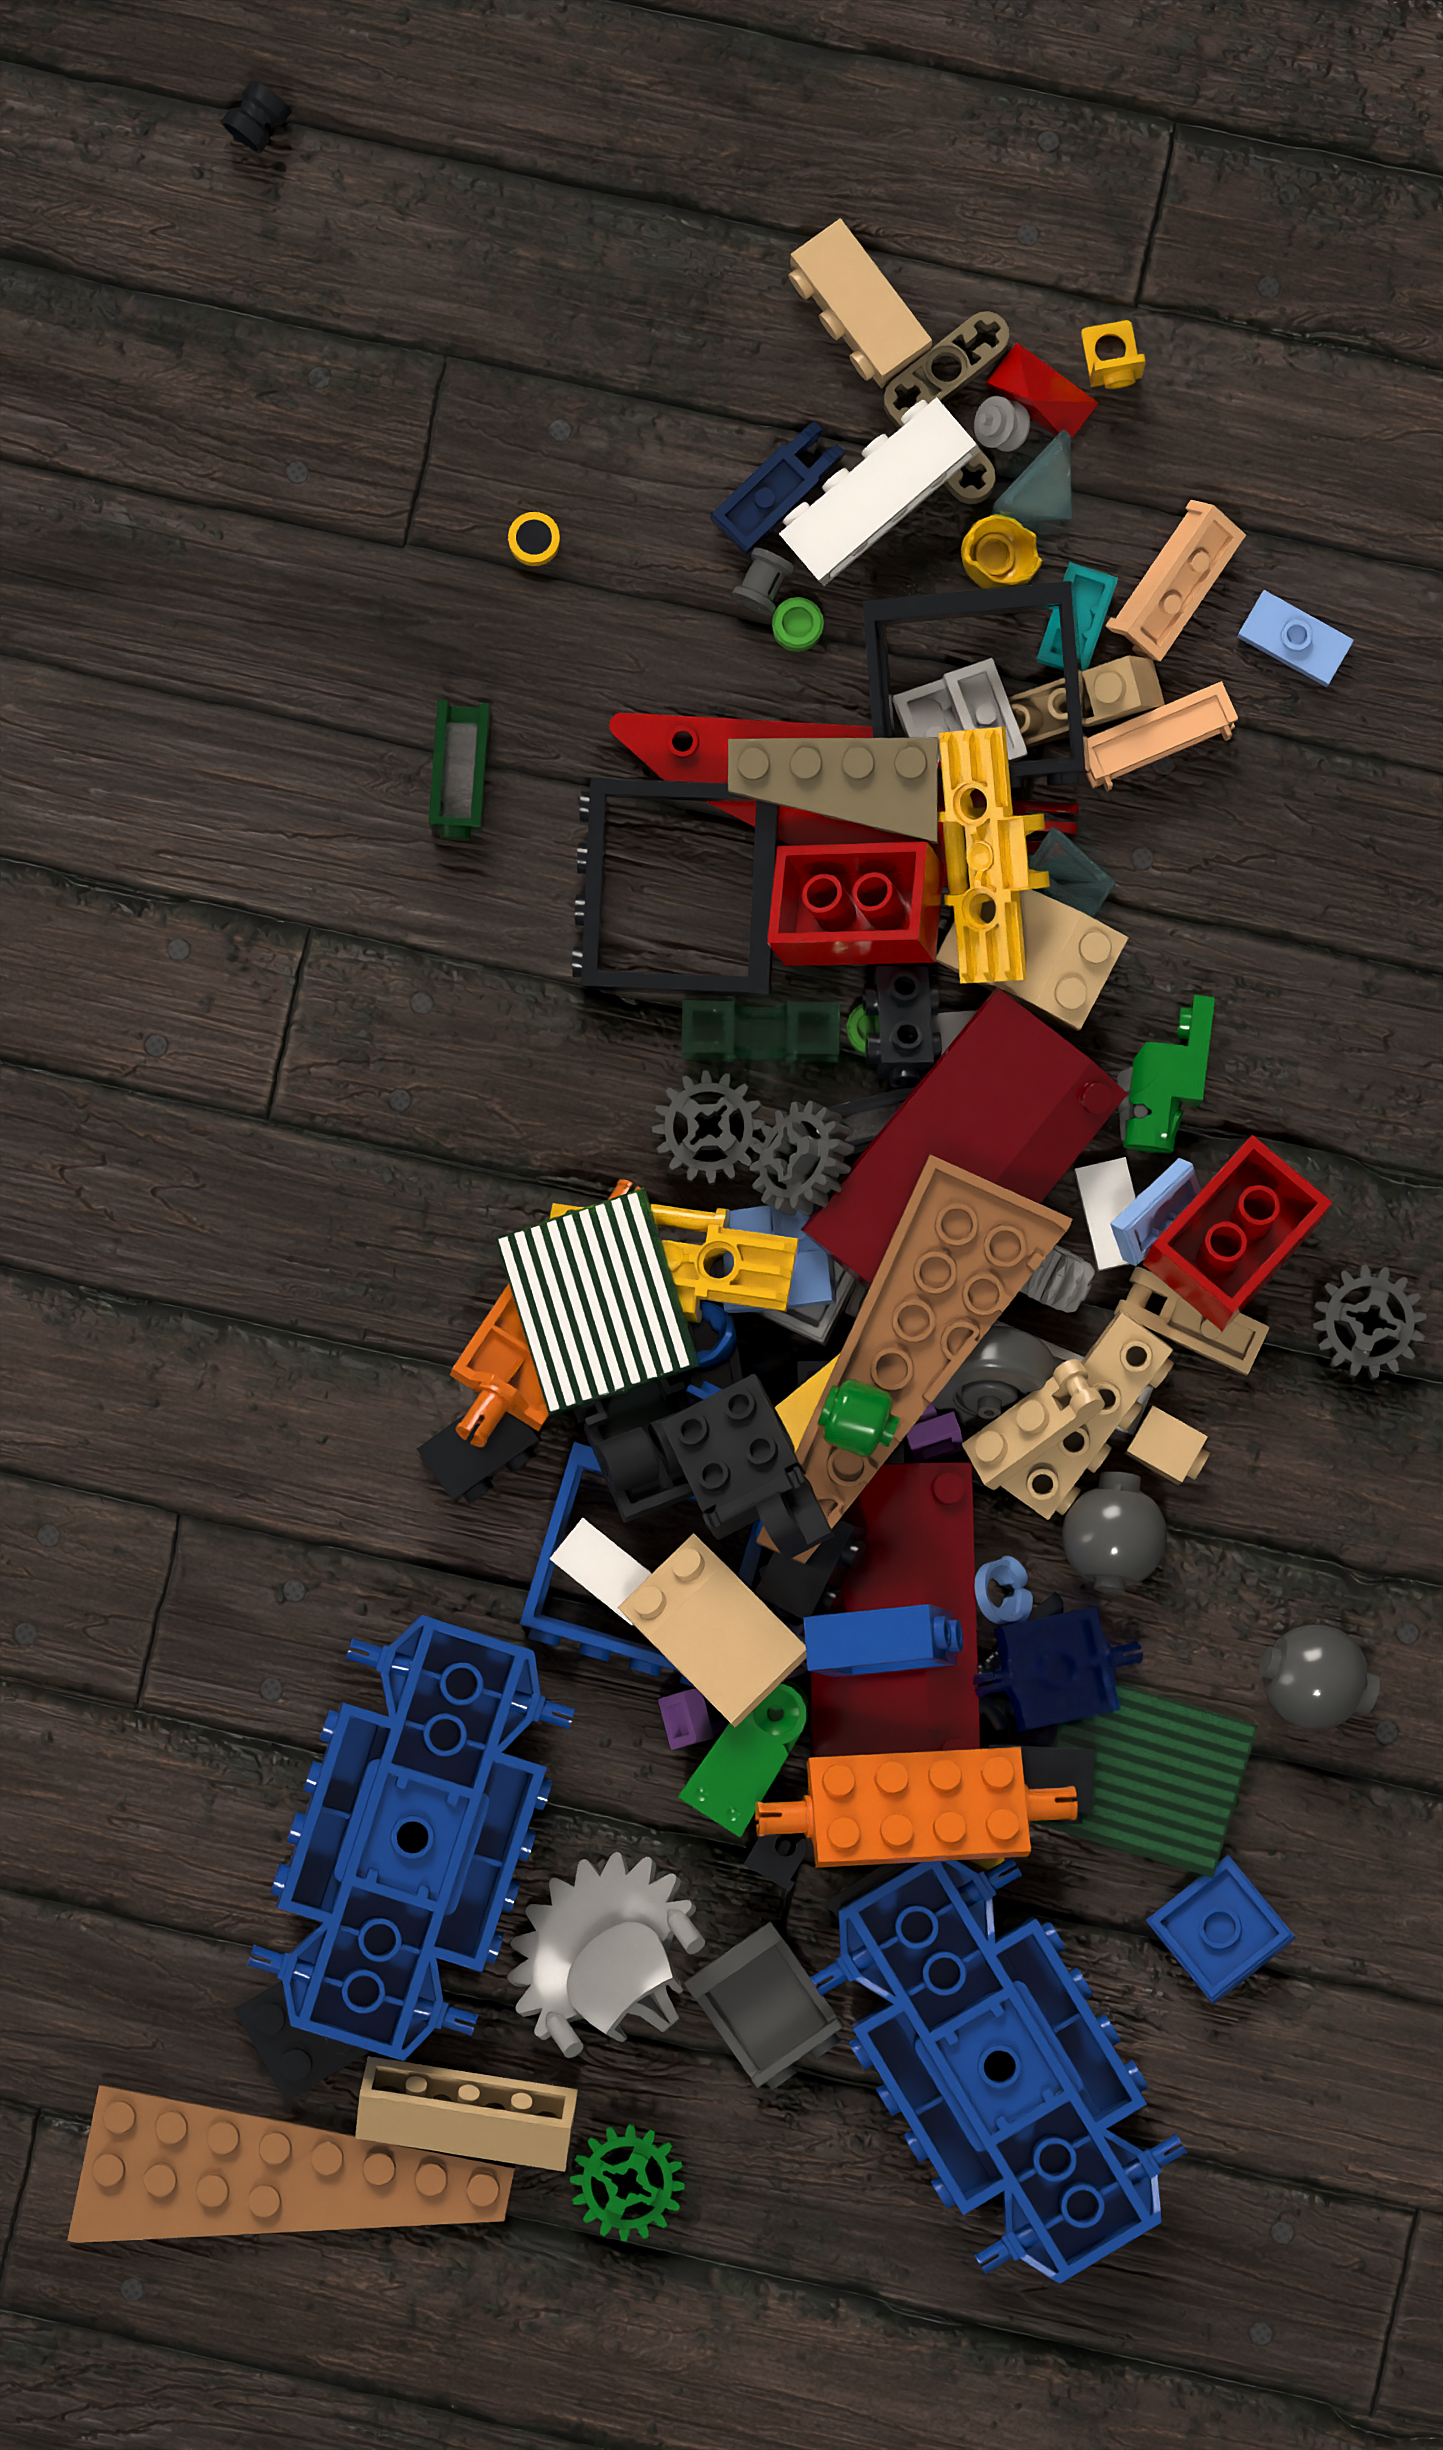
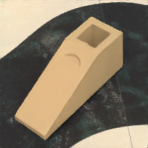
M1128 655L1082 671L1087 733L1122 724L1165 705L1153 659ZM1065 678L1008 697L1026 748L1069 737Z

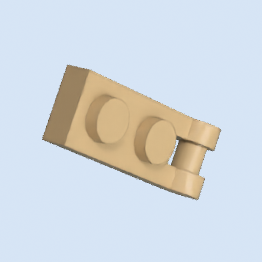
M1135 1266L1129 1279L1133 1284L1126 1301L1120 1299L1114 1315L1120 1309L1147 1330L1239 1373L1248 1375L1270 1328L1269 1326L1239 1313L1222 1332L1155 1274ZM1152 1293L1166 1298L1159 1315L1145 1309Z
M1071 1359L1060 1364L1055 1369L1053 1377L1047 1380L1042 1389L1028 1394L962 1443L985 1486L995 1490L1102 1411L1105 1402L1098 1390L1088 1385L1086 1380L1089 1374L1079 1359ZM1070 1394L1072 1397L1070 1405L1064 1408L1061 1400Z

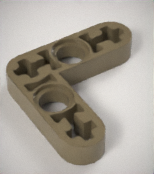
M990 311L979 312L971 316L894 378L886 387L883 403L884 411L895 427L899 430L904 426L901 418L909 410L908 407L900 410L895 408L898 401L896 392L902 390L903 393L909 395L915 391L918 394L916 403L925 400L929 404L937 397L943 404L1005 353L1009 342V327L1005 320L998 314ZM981 327L985 331H989L992 328L998 331L995 335L996 346L991 348L989 344L983 343L972 352V359L977 361L974 365L970 364L965 351L955 345L958 341H961L966 350L977 339L976 328ZM941 356L953 357L959 362L961 373L953 381H940L932 373L931 367L934 361ZM982 451L965 464V467L972 473L979 469L984 472L981 477V489L977 490L973 485L967 486L964 489L960 485L963 481L961 469L943 483L960 502L978 504L986 500L993 491L996 479L995 469Z

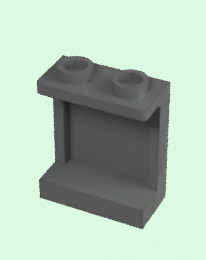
M771 1921L684 1981V1985L711 2020L750 2076L756 2088L767 2082L771 2090H773L798 2072L792 2064L809 2051L816 2059L841 2041L836 2032L844 2027L842 2022L825 1998L820 1996L816 1985L814 1986L809 1975Z

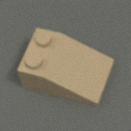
M1032 889L1019 890L1027 979L979 982L977 984L992 992L995 988L1003 990L1032 1014L1069 1034L1082 1028L1129 937L1079 910ZM994 901L982 903L981 919L990 923L996 914ZM954 919L936 953L935 961L959 973Z
M694 1533L617 1607L734 1727L740 1724L807 1658L806 1646Z

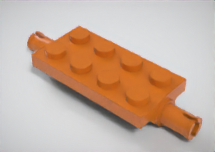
M620 1179L617 1182L616 1188L604 1204L606 1211L615 1212L611 1201L619 1198L624 1213L627 1214V1212L632 1211L629 1199L627 1202H623L629 1193L632 1182L625 1179ZM639 1186L632 1193H636L639 1197L647 1198V1195ZM548 1225L542 1232L544 1243L546 1241ZM614 1236L621 1261L623 1262L628 1258L623 1237ZM606 1243L604 1246V1257L608 1262L612 1263ZM534 1244L530 1255L569 1383H571L575 1376L546 1277L539 1274L541 1261L536 1244ZM522 1263L517 1271L558 1403L563 1392L527 1273ZM555 1278L580 1361L583 1364L588 1356L564 1279ZM511 1281L450 1373L451 1377L479 1394L455 1429L458 1435L466 1441L475 1425L480 1424L470 1444L482 1448L486 1445L487 1439L505 1412L512 1414L537 1431L541 1429L552 1412L548 1405ZM574 1281L593 1345L595 1346L600 1337L583 1282ZM593 1284L607 1328L612 1318L602 1285ZM611 1286L619 1309L623 1303L620 1287Z
M1021 1747L812 1757L807 1761L808 1795L803 1796L802 1801L756 1802L755 1821H759V1824H756L757 1836L804 1833L806 1838H811L816 1868L1026 1857L1031 1852L1030 1821L1076 1820L1078 1808L1077 1801L1072 1802V1798L1077 1796L1074 1786L1028 1789L1027 1784H1024Z

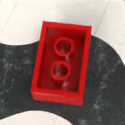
M928 842L777 846L767 944L785 966L935 963L944 865Z
M1252 1135L1152 1244L1143 1265L1223 1332L1319 1226L1333 1202Z

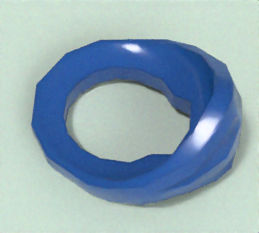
M700 1301L702 1318L709 1321L712 1328L719 1332L718 1342L711 1351L685 1352L689 1362L687 1366L706 1368L729 1359L734 1354L737 1337L733 1320L722 1307L711 1302ZM673 1310L677 1322L682 1316L679 1311ZM664 1316L661 1320V1332L668 1354L678 1361Z

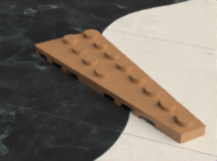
M933 1155L928 1157L795 1453L806 1472L805 1476L813 1487V1492L831 1529L1069 1229L1072 1218ZM848 1379H856L888 1392L893 1398L891 1414L900 1417L889 1447L878 1444L874 1453L868 1457H861L828 1444L823 1438L824 1427L817 1425L831 1386L840 1387ZM763 1525L755 1543L781 1554ZM820 1544L791 1559L805 1564Z
M99 2085L67 2241L84 2243L505 2221L515 2167L432 2150L356 2139L355 2135Z

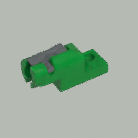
M1194 995L1190 1002V1008H1180L1177 1038L1186 1039L1185 1046L1146 1042L1133 1059L1132 1067L1121 1071L1117 1075V1084L1128 1093L1118 1106L1119 1134L1123 1148L1164 1154L1172 1153L1174 1150L1175 1137L1185 1111L1179 1109L1180 1104L1199 1107L1203 1101L1215 997Z

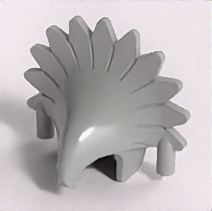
M615 1852L610 1856L601 1875L592 1863L586 1859L581 1860L577 1867L574 1887L555 1877L549 1881L552 1906L531 1904L526 1907L525 1913L536 1931L517 1936L511 1941V1947L528 1958L510 1971L507 1976L511 1984L528 1988L516 2004V2011L522 2016L540 2013L534 2029L535 2035L542 2040L552 2036L567 2058L578 2055L583 2049V2043L570 2026V2022L586 2019L606 2035L617 2041L624 2042L628 2038L619 2023L627 2013L641 2016L661 2032H665L679 2020V2016L667 1994L666 1985H669L673 1991L679 1994L683 1992V1989L668 1957V1951L674 1935L688 1954L699 1952L704 1947L705 1940L689 1919L695 1913L696 1906L690 1900L673 1902L680 1887V1878L674 1874H668L654 1882L656 1863L650 1857L643 1858L629 1872L625 1857L621 1853Z

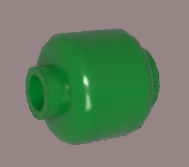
M848 1379L840 1387L831 1386L817 1425L824 1427L823 1438L828 1444L861 1457H868L874 1453L878 1444L889 1447L900 1417L891 1414L893 1398L888 1392L856 1379Z

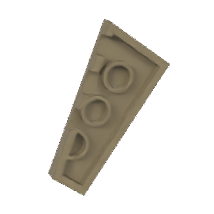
M938 737L728 739V792L730 794L791 809L804 810L820 814L824 817L873 827V829L893 834L898 833L938 844Z

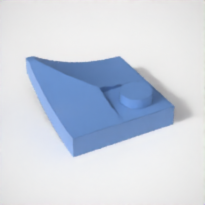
M814 1203L812 1215L820 1205ZM770 1205L730 1211L729 1229L799 1239L787 1309L837 1303L832 1258L801 1231V1228L812 1215L807 1216L797 1211L795 1216H790ZM726 1251L723 1256L724 1277L729 1275L734 1267V1257ZM723 1303L724 1311L727 1313L772 1311L770 1309Z

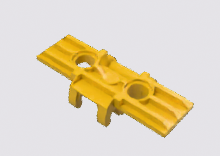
M1005 727L939 732L945 811H938V822H943L949 894L944 895V905L953 906L960 984L1027 979L1019 890L1050 887L1049 871L1040 872L1028 868L1026 845L1027 835L1036 830L1045 829L1044 813L1021 816L1013 815ZM974 789H979L983 792L987 800V808L973 807L970 793ZM994 901L996 914L994 919L987 923L981 919L982 903Z
M637 1196L646 1224L707 1233L706 1242L703 1245L650 1238L672 1310L679 1311L683 1321L701 1322L702 1310H700V1299L787 1312L799 1245L798 1238L729 1229V1209L717 1208L716 1213L651 1204L648 1198ZM552 1203L549 1222L556 1220L574 1281L582 1282V1278L563 1217L571 1214L592 1283L601 1285L579 1214L580 1211L588 1209L611 1286L620 1287L613 1263L608 1262L604 1257L606 1240L596 1209ZM606 1211L613 1235L622 1236L615 1212ZM627 1212L625 1216L653 1307L662 1308L633 1212ZM548 1229L545 1246L555 1278L564 1279ZM725 1251L731 1253L734 1257V1267L731 1273L723 1278L711 1277L710 1268L714 1261L723 1257ZM628 1257L622 1264L637 1313L644 1315V1305ZM541 1264V1268H540V1273H539V1274H540L541 1276H545L544 1271H543V1267H542V1264Z

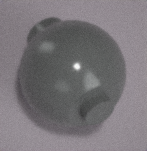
M1123 1472L1100 1473L1098 1487L1081 1494L1073 1502L1065 1516L1062 1527V1544L1065 1555L1071 1566L1080 1576L1094 1582L1093 1588L1095 1590L1108 1593L1125 1592V1585H1133L1147 1578L1159 1565L1164 1555L1167 1544V1527L1164 1516L1155 1501L1140 1491L1141 1477Z
M1310 1624L1288 1631L1276 1641L1273 1647L1268 1646L1264 1650L1259 1663V1675L1263 1677L1264 1690L1269 1703L1284 1720L1300 1728L1308 1730L1330 1729L1347 1721L1354 1712L1367 1715L1373 1709L1379 1694L1380 1678L1377 1674L1367 1671V1662L1360 1647L1346 1633L1331 1626Z

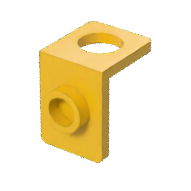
M1125 320L1082 329L1081 337L1091 387L1105 385L1106 389H1117L1132 385L1136 382L1135 379L1142 378L1146 363L1145 355L1137 353L1133 327L1130 321ZM1115 336L1124 343L1125 355L1121 358L1101 361L1096 355L1095 346L1101 338Z

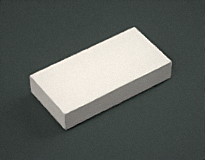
M1126 1157L1075 1168L1074 1173L1097 1270L1103 1271L1129 1265L1130 1263L1122 1260L1110 1225L1136 1199Z
M582 1518L550 1557V1560L632 1626L631 1621L617 1607L652 1573Z

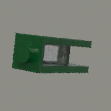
M438 699L428 824L431 830H440L439 838L468 841L471 840V832L483 833L492 717L490 703L479 702V708L450 706L448 700Z

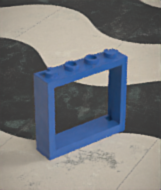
M574 1442L520 1625L531 1628L528 1636L529 1639L558 1647L560 1639L565 1638L581 1643L578 1653L609 1662L612 1652L631 1658L629 1668L659 1677L662 1667L679 1672L656 1648L542 1615L556 1564L550 1560V1557L564 1541L584 1470L603 1475L592 1447ZM695 1496L686 1499L698 1503ZM761 1519L753 1523L738 1578L750 1590L763 1550L762 1545L755 1543L763 1526ZM681 1675L679 1683L694 1687L683 1675Z

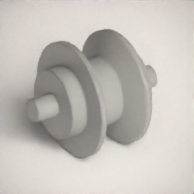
M993 396L981 404L975 415V435L978 441L986 447L1010 452L1019 448L1028 436L1030 415L1027 408L1018 401Z

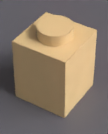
M1152 1406L1124 1455L1171 1482L1180 1485L1186 1475L1195 1480L1210 1454V1452L1202 1448L1208 1436Z

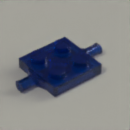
M1091 1607L995 1628L994 1631L1002 1660L1001 1670L976 1674L973 1684L993 1682V1684L975 1688V1692L979 1697L1006 1691L1011 1699L1018 1732L1121 1710L1115 1687L1116 1667L1135 1663L1140 1664L1143 1660V1652L1128 1656L1123 1655L1142 1649L1137 1641L1111 1647L1102 1633L1097 1608Z

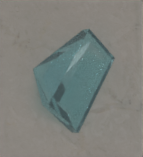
M1064 429L994 503L992 515L998 514L1011 517L1018 522L1072 519L1071 436Z
M1054 827L1051 828L1028 863L1029 869L1040 872L1049 871L1050 887L1032 890L1079 910L1092 918L1116 884L1107 873L1069 838Z

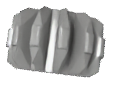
M1055 1245L1021 1288L1020 1292L1056 1310L1075 1312L1080 1303L1085 1301L1092 1286L1091 1281L1095 1271L1091 1264L1084 1261L1083 1258Z

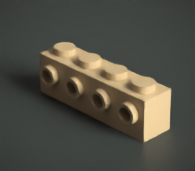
M1119 1309L1081 1361L1089 1374L1086 1380L1088 1385L1096 1388L1105 1402L1102 1411L1000 1486L1047 1520L1050 1519L1055 1510L1064 1515L1081 1491L1074 1484L1087 1468L1094 1473L1111 1451L1112 1447L1105 1443L1117 1426L1125 1431L1140 1412L1143 1405L1136 1400L1148 1383L1157 1388L1172 1368L1174 1362L1168 1359V1356L1173 1351L1171 1346ZM1070 1394L1061 1400L1064 1408L1070 1405L1072 1398Z
M368 2056L359 2095L355 2138L565 2172L578 2089Z

